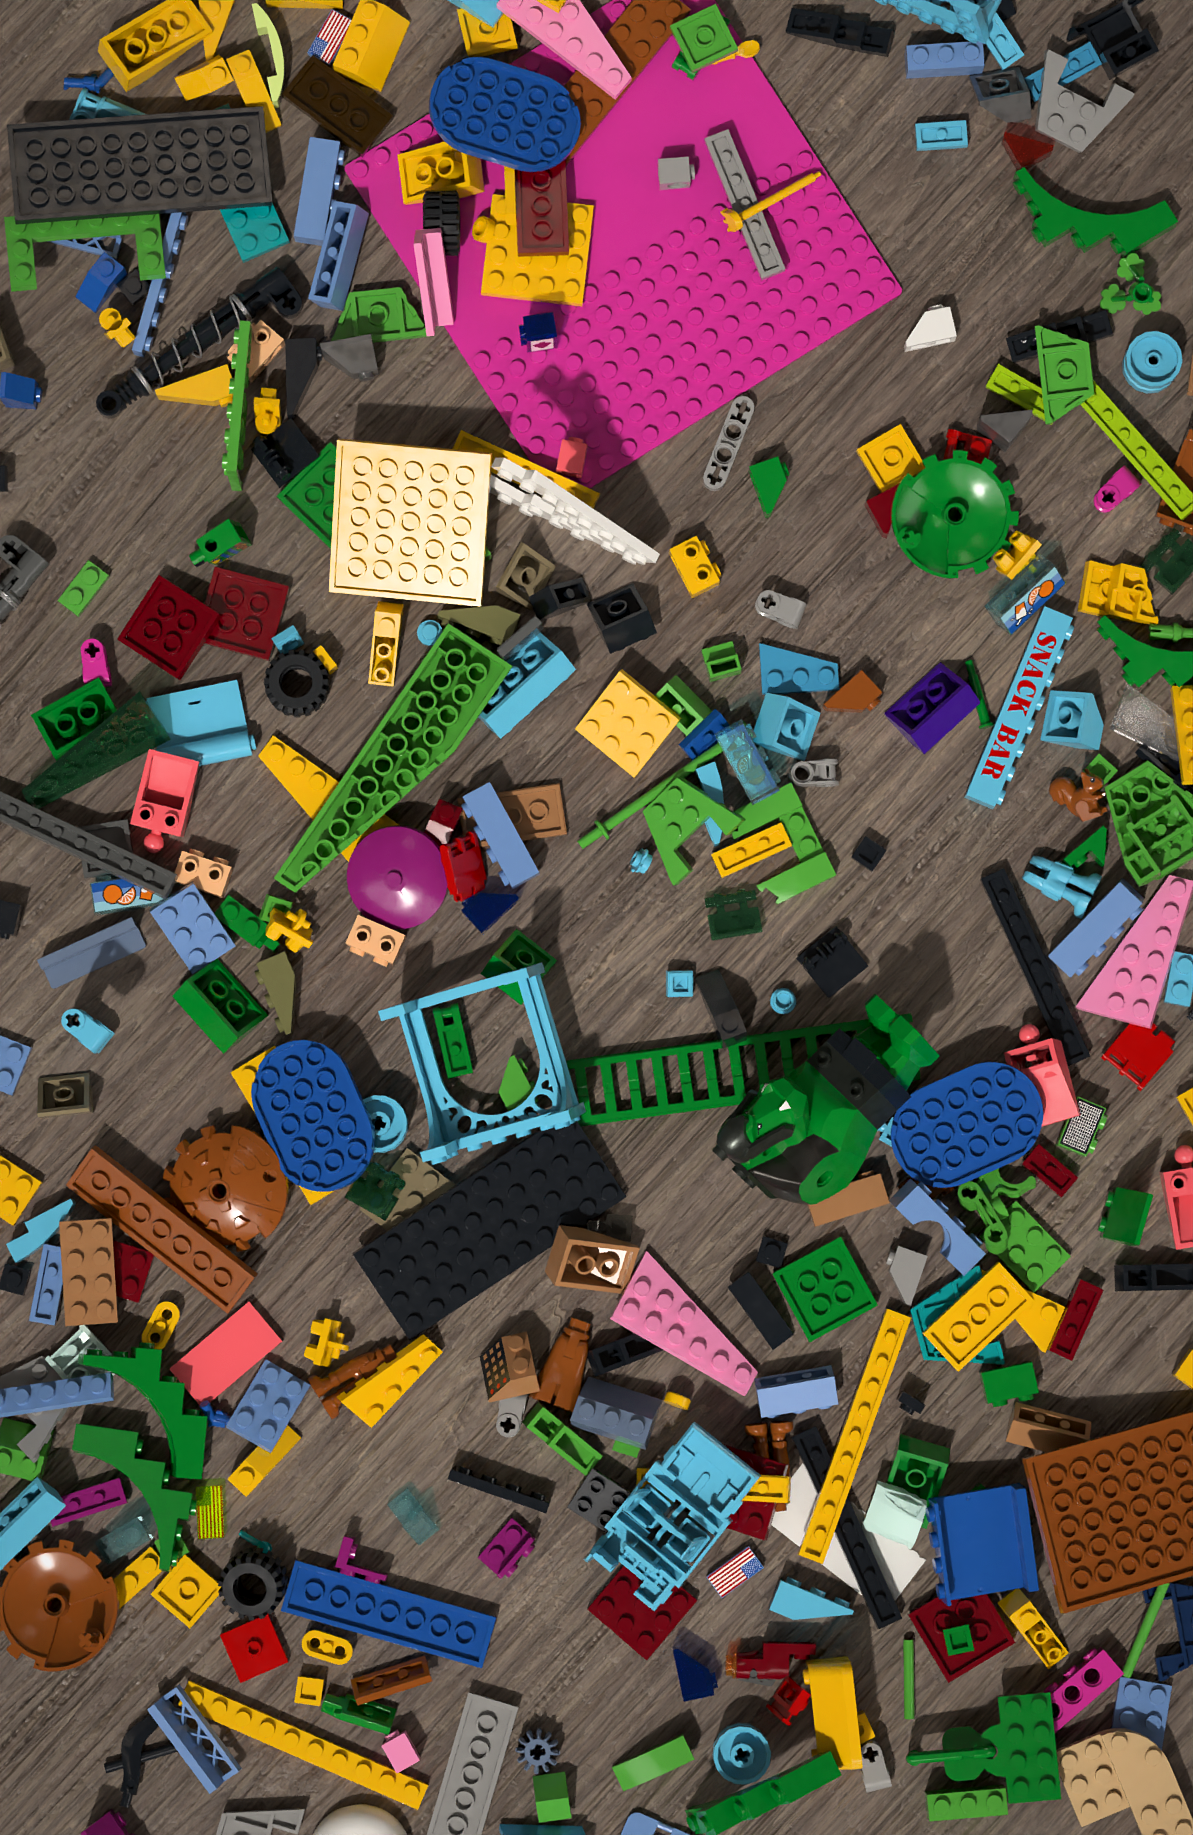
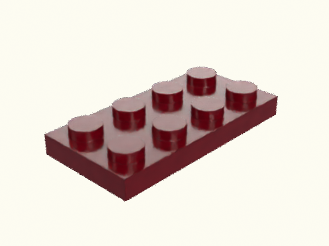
M566 159L557 166L544 171L526 172L515 169L518 257L569 255Z

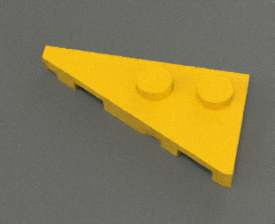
M198 0L200 13L213 30L210 35L203 39L206 61L213 58L217 53L218 44L223 31H225L232 6L236 0Z
M981 1270V1274L983 1276L986 1273V1271ZM1024 1289L1033 1298L1034 1302L1017 1316L1015 1320L1034 1341L1040 1351L1046 1353L1065 1307Z

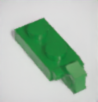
M230 895L226 897L216 910L215 915L219 921L252 946L260 949L265 945L275 952L281 945L276 940L274 941L266 936L268 924Z
M327 1693L321 1708L322 1712L332 1715L337 1719L339 1718V1720L389 1735L397 1710L373 1701L357 1705L353 1695L347 1694L346 1697H336Z

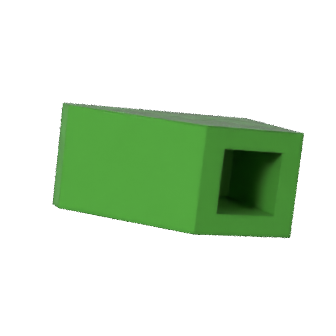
M515 1055L509 1058L499 1089V1094L508 1111L521 1105L535 1087L534 1081L529 1083L524 1075L528 1072V1069L522 1058L517 1060Z

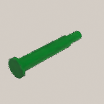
M968 660L965 664L969 675V684L981 702L976 707L981 724L979 729H986L994 726V723L990 721L973 660Z

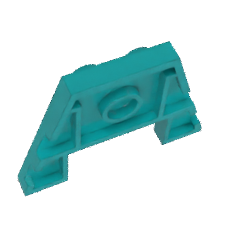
M979 1265L974 1266L965 1276L961 1274L910 1308L923 1360L947 1361L922 1332L948 1309L960 1295L964 1294L982 1277ZM1000 1341L990 1342L969 1362L1005 1364Z

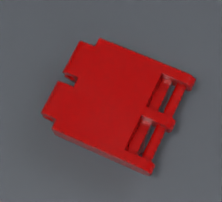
M470 830L464 837L453 839L451 844L445 843L440 846L441 862L445 871L447 888L450 895L454 896L456 902H462L471 897L472 894L475 895L485 889L484 880L487 878L475 831Z
M1129 1023L1101 1056L1102 1060H1108L1119 1070L1118 1073L1121 1076L1125 1075L1133 1081L1139 1091L1146 1086L1174 1052L1170 1048L1176 1041L1163 1030H1160L1156 1036L1152 1034L1158 1027L1154 1023L1151 1029ZM1110 1054H1112L1115 1057V1059L1119 1060L1124 1066L1120 1065L1116 1060H1114L1110 1056ZM1128 1069L1131 1070V1071H1132L1137 1077H1139L1142 1081H1139L1135 1076H1133V1075L1128 1071Z

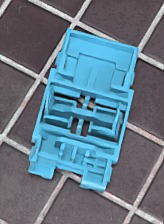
M696 1422L692 1423L675 1446H671L663 1456V1462L657 1460L604 1527L608 1530L606 1535H602L583 1559L587 1563L595 1559L610 1573L620 1562L643 1581L634 1592V1595L653 1611L660 1604L666 1602L673 1593L671 1590L674 1586L680 1588L683 1585V1582L698 1566L726 1530L727 1526L731 1524L733 1520L729 1516L735 1514L743 1504L742 1499L761 1477L759 1473ZM646 1480L651 1483L646 1484L643 1489H640ZM676 1500L680 1501L682 1504L668 1519L666 1515L673 1508L674 1502ZM687 1507L691 1510L688 1514L691 1517L685 1518L678 1527L673 1522ZM661 1524L663 1527L657 1532L653 1541H650L647 1538L650 1532L645 1528H657ZM668 1530L673 1535L668 1540V1543L660 1549L656 1544ZM687 1562H695V1563L691 1566V1565H689Z

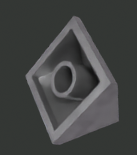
M1032 410L981 415L976 425L977 431L987 439H991L992 443L1006 452L1028 425L1033 415Z

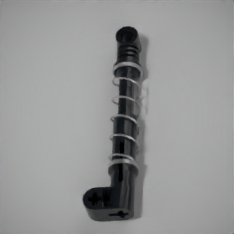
M278 266L274 267L242 292H235L230 295V300L216 311L210 310V315L197 325L191 324V329L184 334L186 339L182 342L172 338L173 348L163 356L152 352L154 362L144 370L133 366L125 377L126 381L122 379L120 380V385L118 383L115 384V389L111 387L107 391L101 392L96 400V407L99 413L105 418L112 419L127 408V403L129 405L133 404L131 400L137 401V396L140 398L142 396L148 397L154 392L152 389L153 383L163 386L162 376L171 369L182 372V361L191 354L197 358H202L203 351L214 343L221 344L222 337L235 328L239 329L240 320L250 321L254 319L256 313L270 302L282 317L287 319L297 317L302 310L300 295ZM288 289L291 291L287 294L288 301H295L294 309L292 310L289 307L283 308L285 306L283 298L278 302L274 300ZM259 294V296H258L256 299H254V300H253L252 302H250L249 304L245 305L249 300H251L252 298H254L256 295ZM233 312H235V314L232 315L230 318H228L227 320L225 319V318L228 317L230 314H232ZM179 363H180L181 370H178L177 368H175V366L178 365ZM158 378H160V379H161V384H158V383L155 382V381H156ZM108 398L114 399L117 404L114 410H104L102 408L104 400Z

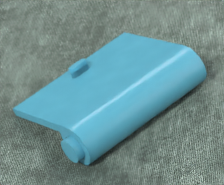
M238 680L146 698L157 746L156 751L199 761V766L252 756V750L257 749L254 734L249 735Z

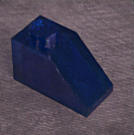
M479 893L476 897L472 894L471 897L464 900L461 904L464 907L461 913L483 935L516 905L520 898L516 894Z
M673 1647L683 1701L713 1696V1689L718 1688L715 1672L710 1673L708 1666L679 1647Z

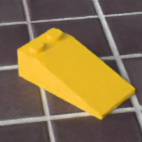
M166 0L101 38L98 53L124 90L128 92L202 41L213 30L191 0Z

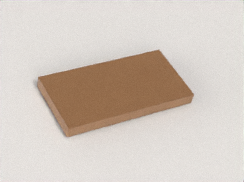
M559 783L496 793L522 841L567 835ZM458 798V805L462 808L461 804L465 802L463 798ZM462 810L461 825L464 837L468 831H475L473 827L477 826L473 816L468 818L464 810ZM478 838L480 848L489 847L485 839L480 841Z

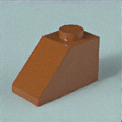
M861 670L826 701L822 708L825 711L862 713L866 709L872 711L881 702L879 697L883 692Z

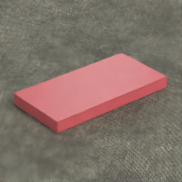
M249 1301L174 1364L170 1371L180 1382L185 1383V1389L199 1405L205 1400L212 1402L278 1346L282 1339Z

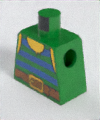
M227 519L197 539L196 542L199 549L189 554V557L196 567L201 566L207 561L218 565L250 547L252 543L239 522Z

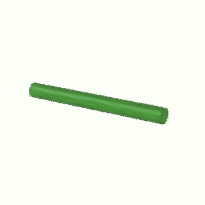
M1170 1583L1157 1586L1122 1670L1124 1673L1122 1676L1131 1678Z

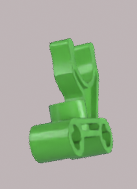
M1000 1168L980 1176L976 1183L969 1181L959 1186L958 1199L960 1206L966 1211L977 1210L987 1227L984 1231V1242L989 1252L1000 1254L1008 1246L1007 1231L1001 1221L1009 1217V1214L999 1196L1019 1198L1028 1190L1036 1188V1179L1033 1176H1029L1022 1183L1010 1184L1001 1178ZM968 1193L971 1196L976 1195V1197L973 1199H970L969 1197L964 1198V1196ZM1000 1236L1001 1241L992 1242L991 1237Z

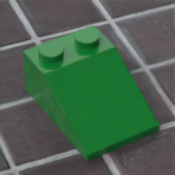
M1114 1187L1113 1192L1108 1191L1104 1206L1108 1207L1106 1217L1101 1216L1097 1231L1101 1232L1100 1238L1128 1246H1139L1153 1195Z
M900 1434L885 1483L901 1487L909 1493L927 1500V1507H929L928 1498L938 1497L949 1464L950 1448ZM925 1512L921 1528L927 1529L929 1522Z

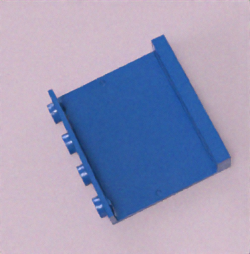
M1016 1483L928 1498L929 1507L926 1508V1517L928 1522L932 1524L929 1540L931 1547L935 1548L936 1558L932 1559L934 1572L939 1577V1583L936 1584V1593L938 1598L947 1606H951V1600L1025 1588L1028 1592L1039 1591L1027 1493L1023 1485Z

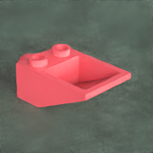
M149 749L130 822L132 825L152 830L144 838L143 842L144 848L149 853H158L163 849L164 840L161 836L162 832L184 837L199 761ZM143 810L150 812V817L147 820L141 817ZM169 816L175 818V824L172 826L166 823Z
M1026 1024L1021 1027L1019 1038L1027 1046L1004 1052L1007 1065L1025 1074L1036 1087L1043 1105L1042 1127L1080 1116L1062 1042L1053 1038L1037 1042L1040 1036L1038 1028L1033 1024ZM1025 1062H1032L1031 1067L1026 1068Z
M1188 1145L1179 1146L1174 1153L1175 1160L1181 1165V1169L1160 1172L1165 1205L1176 1250L1193 1247V1167L1191 1164L1193 1162V1148ZM1180 1178L1183 1182L1180 1188L1174 1186V1180Z

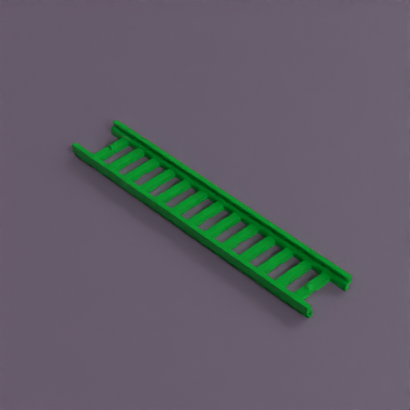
M911 1013L901 1014L908 1023L913 1022ZM869 1019L748 1035L746 1041L727 1047L735 1096H719L713 1053L715 1049H722L719 1040L566 1060L568 1070L575 1069L579 1103L584 1102L586 1112L580 1117L581 1120L577 1122L582 1127L739 1105L746 1096L739 1046L754 1044L759 1085L770 1081L764 1043L780 1042L784 1076H788L794 1071L790 1039L805 1037L809 1059L817 1051V1035L831 1034L832 1036L839 1028L843 1032L856 1030L858 1034L871 1026ZM703 1051L709 1099L694 1101L687 1053ZM677 1055L684 1103L668 1105L662 1057ZM651 1058L658 1106L643 1108L636 1060ZM626 1062L632 1110L617 1112L610 1064ZM600 1065L607 1113L591 1115L585 1067ZM918 1070L912 1081L921 1080L920 1070Z

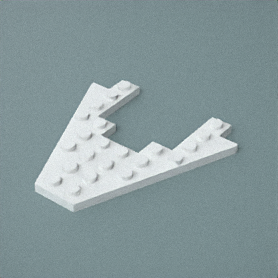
M495 458L491 467L498 471L497 475L510 482L513 479L521 483L519 486L521 489L531 493L525 494L491 475L489 493L498 496L497 499L508 505L513 503L519 506V511L527 516L532 517L536 515L549 520L551 525L563 529L564 527L570 530V535L584 541V539L601 545L603 549L609 552L623 555L622 559L635 565L636 562L642 565L656 563L660 555L658 552L540 472L526 470L506 458ZM534 491L542 495V498L533 494Z

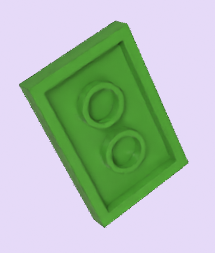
M1014 1201L1007 1208L1009 1217L1001 1221L1007 1231L1008 1246L1003 1253L995 1255L1034 1293L1071 1256L1017 1201ZM984 1232L979 1236V1238H980L983 1242H984ZM1000 1236L991 1237L992 1242L1001 1241Z

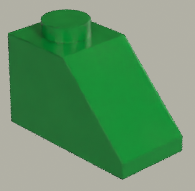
M778 456L749 466L748 470L765 518L771 517L786 485V477L789 476L785 462L780 463Z

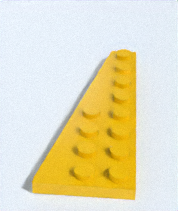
M274 735L258 755L312 820L315 819L339 784L337 780ZM384 814L342 851L341 854L349 862L354 849L366 836L384 827L400 825Z

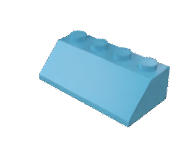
M541 632L507 661V663L513 666L479 715V718L500 739L509 733L517 723L576 670L564 653Z

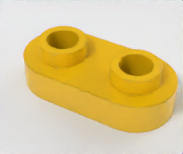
M162 1302L156 1306L143 1331V1343H154L151 1340V1336L153 1333H158L160 1341L154 1343L155 1349L162 1350L167 1345L180 1319V1310L176 1304ZM167 1309L172 1312V1317L169 1320L163 1317V1312Z
M311 1630L302 1639V1649L307 1655L333 1664H345L353 1655V1646L350 1641L327 1632ZM311 1639H319L320 1646L312 1647ZM337 1646L344 1647L345 1653L343 1655L336 1654L335 1649Z

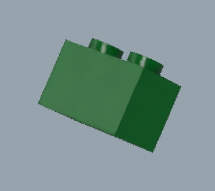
M1030 1361L979 1372L985 1402L987 1404L992 1403L993 1407L1007 1405L1008 1399L1018 1398V1402L1034 1399L1033 1394L1039 1393L1033 1363Z

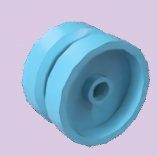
M1159 331L1145 332L1137 336L1129 345L1122 361L1123 375L1127 383L1135 390L1146 394L1158 393L1168 388L1180 371L1182 365L1181 349L1172 337ZM1150 359L1155 361L1154 365L1149 363Z
M373 1095L363 1099L375 1131L373 1153H386L396 1149L404 1141L408 1132V1118L405 1110L397 1101L387 1096ZM382 1120L385 1123L384 1128L376 1129L375 1122Z
M735 1723L729 1725L717 1735L713 1743L712 1755L716 1769L724 1779L734 1784L746 1785L756 1782L766 1773L770 1765L771 1751L767 1738L758 1728L751 1724ZM741 1748L743 1751H746V1755L738 1757V1749Z

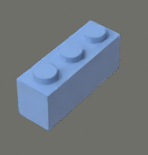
M978 41L977 43L955 42L906 45L904 53L906 79L982 74L984 69L983 43Z
M831 1365L754 1379L761 1418H776L786 1413L800 1414L815 1408L828 1409L832 1405L838 1404L835 1378Z

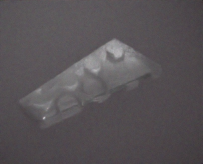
M1127 684L1109 729L1140 744H1145L1148 748L1161 754L1163 753L1173 760L1179 761L1174 718Z

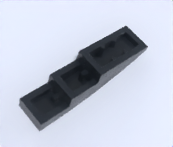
M791 8L785 31L787 34L810 41L884 57L889 56L894 32L891 29L871 27L866 22L842 19L839 15L796 8Z
M1106 310L1082 318L1079 316L1057 324L1054 322L1042 326L1043 328L1088 343L1114 336ZM1035 329L1006 338L1013 363L1038 357Z

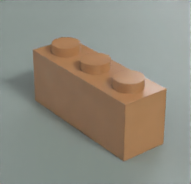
M873 1170L859 1174L860 1180L851 1182L848 1187L817 1204H807L814 1227L889 1204L881 1174L874 1175Z
M1016 1402L1008 1422L1006 1442L1048 1452L1089 1440L1092 1422Z

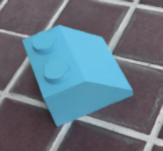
M766 693L751 740L765 749L805 761L821 713L790 697Z

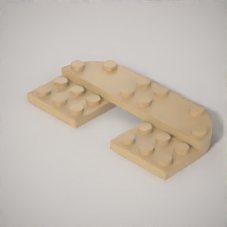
M1112 1728L1097 1732L1056 1750L1059 1775L1081 1827L1130 1807L1141 1835H1193V1819L1170 1763L1162 1750L1147 1736L1130 1729Z

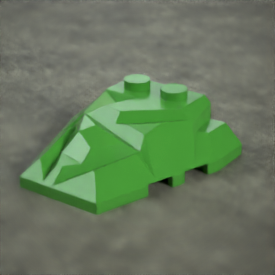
M1146 761L1104 787L1125 867L1139 887L1153 880L1165 877L1193 859V795L1190 792L1184 791L1176 785L1172 778L1149 761Z

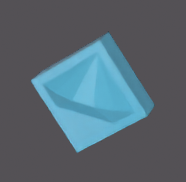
M294 625L271 638L280 654L282 652L283 654L289 653L288 650H295L304 644Z
M667 970L666 996L693 997V971Z

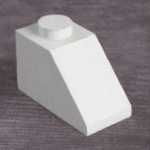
M943 305L929 307L905 342V352L954 342L957 335L950 307L943 308Z

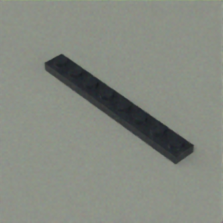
M1003 868L981 878L982 886L1053 1039L1062 1042L1067 1065L1070 1066L1090 1057L1005 869Z
M814 1426L791 1438L818 1496L831 1458L817 1427ZM847 1496L834 1533L877 1629H881L902 1619V1616Z

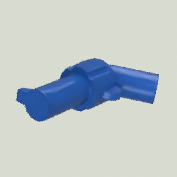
M107 68L99 77L96 74H91L84 78L65 77L63 88L64 90L68 88H86L89 91L100 94V88L105 86L114 74Z
M208 1400L200 1404L204 1415L207 1416L209 1421V1427L225 1428L231 1416H228V1413L223 1412L221 1409L216 1410L215 1413Z

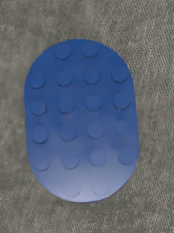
M465 58L461 62L448 66L434 82L429 98V114L432 124L439 136L448 145L467 155L520 171L538 172L557 166L570 155L580 133L579 110L570 98L566 88L545 75L490 58Z
M296 1040L276 1047L259 1064L255 1080L252 1082L251 1097L255 1114L268 1144L279 1159L281 1171L293 1183L311 1191L330 1192L347 1187L356 1181L368 1167L375 1147V1131L371 1117L346 1062L330 1047L314 1041Z
M998 1062L974 1064L911 1093V1098L894 1115L891 1126V1145L898 1163L915 1180L938 1188L958 1186L1014 1162L1031 1149L1036 1142L1043 1123L1042 1101L1032 1081L1018 1069Z

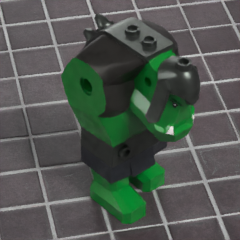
M874 994L865 1003L870 1027L851 1038L839 1028L806 1062L791 1074L761 1084L758 1092L755 1090L748 1091L739 1106L723 1122L717 1134V1145L712 1151L722 1161L726 1158L735 1164L732 1170L752 1189L757 1186L771 1199L780 1198L793 1203L813 1205L830 1198L848 1187L863 1164L877 1130L911 1098L907 1089L920 1067L930 1066L940 1057L924 1037L900 1014L897 1015L878 995Z

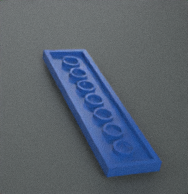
M295 1560L281 1608L282 1612L479 1668L483 1667L496 1621V1616L387 1585L369 1582L359 1577L344 1575L338 1571Z

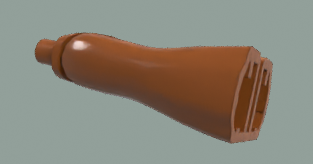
M571 1317L568 1328L564 1327V1332L555 1341L542 1370L537 1376L540 1391L530 1393L528 1397L573 1412L580 1394L582 1377L588 1356L589 1346L587 1340H589L590 1336L587 1334L591 1324Z

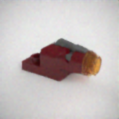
M762 1641V1653L754 1650L743 1653L732 1652V1655H726L725 1675L732 1676V1679L738 1678L740 1681L772 1686L776 1679L780 1680L789 1676V1654H794V1659H810V1655H816L815 1642Z

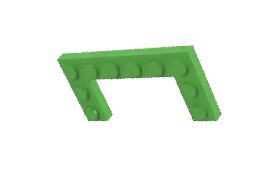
M159 214L17 225L15 223V216L4 217L11 292L37 290L33 251L34 242L135 234L140 281L166 278Z

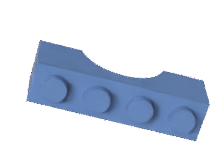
M910 1179L889 1202L912 1224L926 1220L940 1223L944 1233V1241L940 1253L965 1276L986 1254L980 1248L983 1243L973 1233L968 1236L963 1231L966 1226L956 1216L951 1219L946 1214L949 1209L939 1199L934 1202L929 1197L932 1192L922 1182L917 1185Z

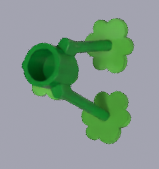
M1129 253L1126 258L1123 257L1119 260L1120 266L1117 268V274L1120 277H1125L1129 282L1134 277L1137 281L1130 286L1129 294L1125 295L1123 290H1119L1117 284H1110L1107 289L1101 291L1103 298L1100 301V306L1102 309H1108L1109 313L1114 314L1117 310L1125 308V301L1133 300L1134 309L1142 311L1144 315H1149L1151 311L1157 312L1161 308V302L1159 301L1161 294L1158 291L1154 292L1152 286L1144 283L1145 278L1142 276L1144 275L1143 266L1145 261L1139 258L1136 253Z

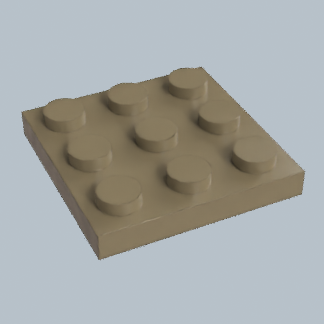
M407 1148L360 1210L385 1230H388L455 1186V1184L428 1163L423 1162L419 1156Z

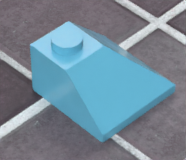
M1050 690L1040 740L1078 749L1099 750L1104 724L1094 695L1085 692Z

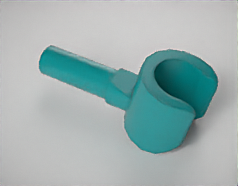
M243 1530L240 1531V1537L257 1546V1548H263V1553L267 1554L268 1551L272 1550L270 1543L255 1539Z

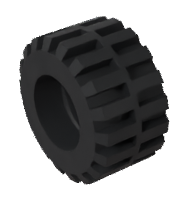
M426 191L423 196V229H442L445 256H458L460 252V198L457 191Z
M288 650L289 653L286 654L282 652L276 660L273 659L270 662V667L265 671L264 685L266 695L271 704L278 711L283 712L284 715H294V717H300V715L309 716L314 710L318 711L320 709L319 706L327 700L326 696L330 691V680L326 668L312 653L308 654L304 650H299V652ZM293 670H304L312 678L310 691L299 698L289 697L282 689L283 678Z
M247 1548L244 1553L241 1550L230 1559L218 1581V1586L221 1587L218 1591L219 1597L224 1596L222 1603L224 1606L229 1605L231 1607L229 1612L232 1614L235 1611L238 1612V1617L242 1619L245 1616H249V1620H255L257 1615L262 1619L268 1613L274 1612L287 1591L286 1585L289 1582L288 1576H284L287 1569L285 1566H280L282 1560L279 1557L276 1559L271 1557L273 1555L271 1551H268L267 1554L263 1553V1548H257L255 1552H253L252 1548ZM245 1573L259 1576L266 1585V1592L263 1594L250 1593L243 1587L240 1576Z

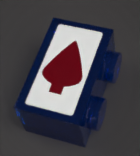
M553 312L523 316V324L519 325L521 346L526 345L527 353L558 348Z

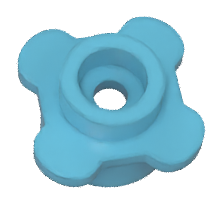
M641 848L640 851H636L630 861L632 872L644 874L648 870L653 858L652 855L648 854L649 850Z

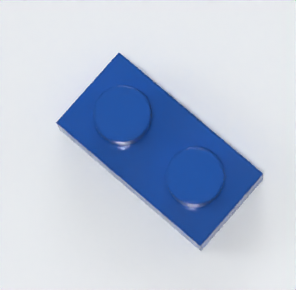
M714 709L678 745L691 760H694L718 743L716 734L730 727V724L719 711Z

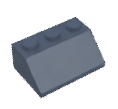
M588 1376L578 1396L570 1421L573 1427L646 1450L663 1400Z

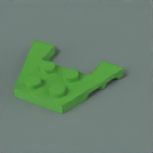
M682 777L676 778L643 810L670 881L674 886L678 885L693 871V868L680 854L678 848L711 817L727 836L746 820L743 816L732 812L725 807L726 805L718 803L709 797L706 792Z

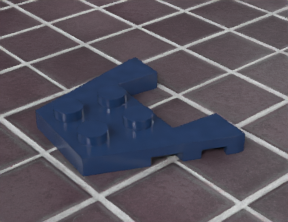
M1170 1583L1163 1599H1171L1181 1652L1154 1657L1158 1681H1164L1193 1664V1586ZM1157 1586L1142 1591L1144 1603H1151Z

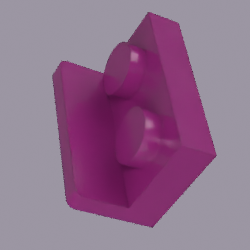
M511 1518L478 1556V1559L496 1573L500 1579L504 1575L509 1578L518 1568L515 1562L520 1556L523 1555L526 1558L536 1547L532 1543L535 1537Z

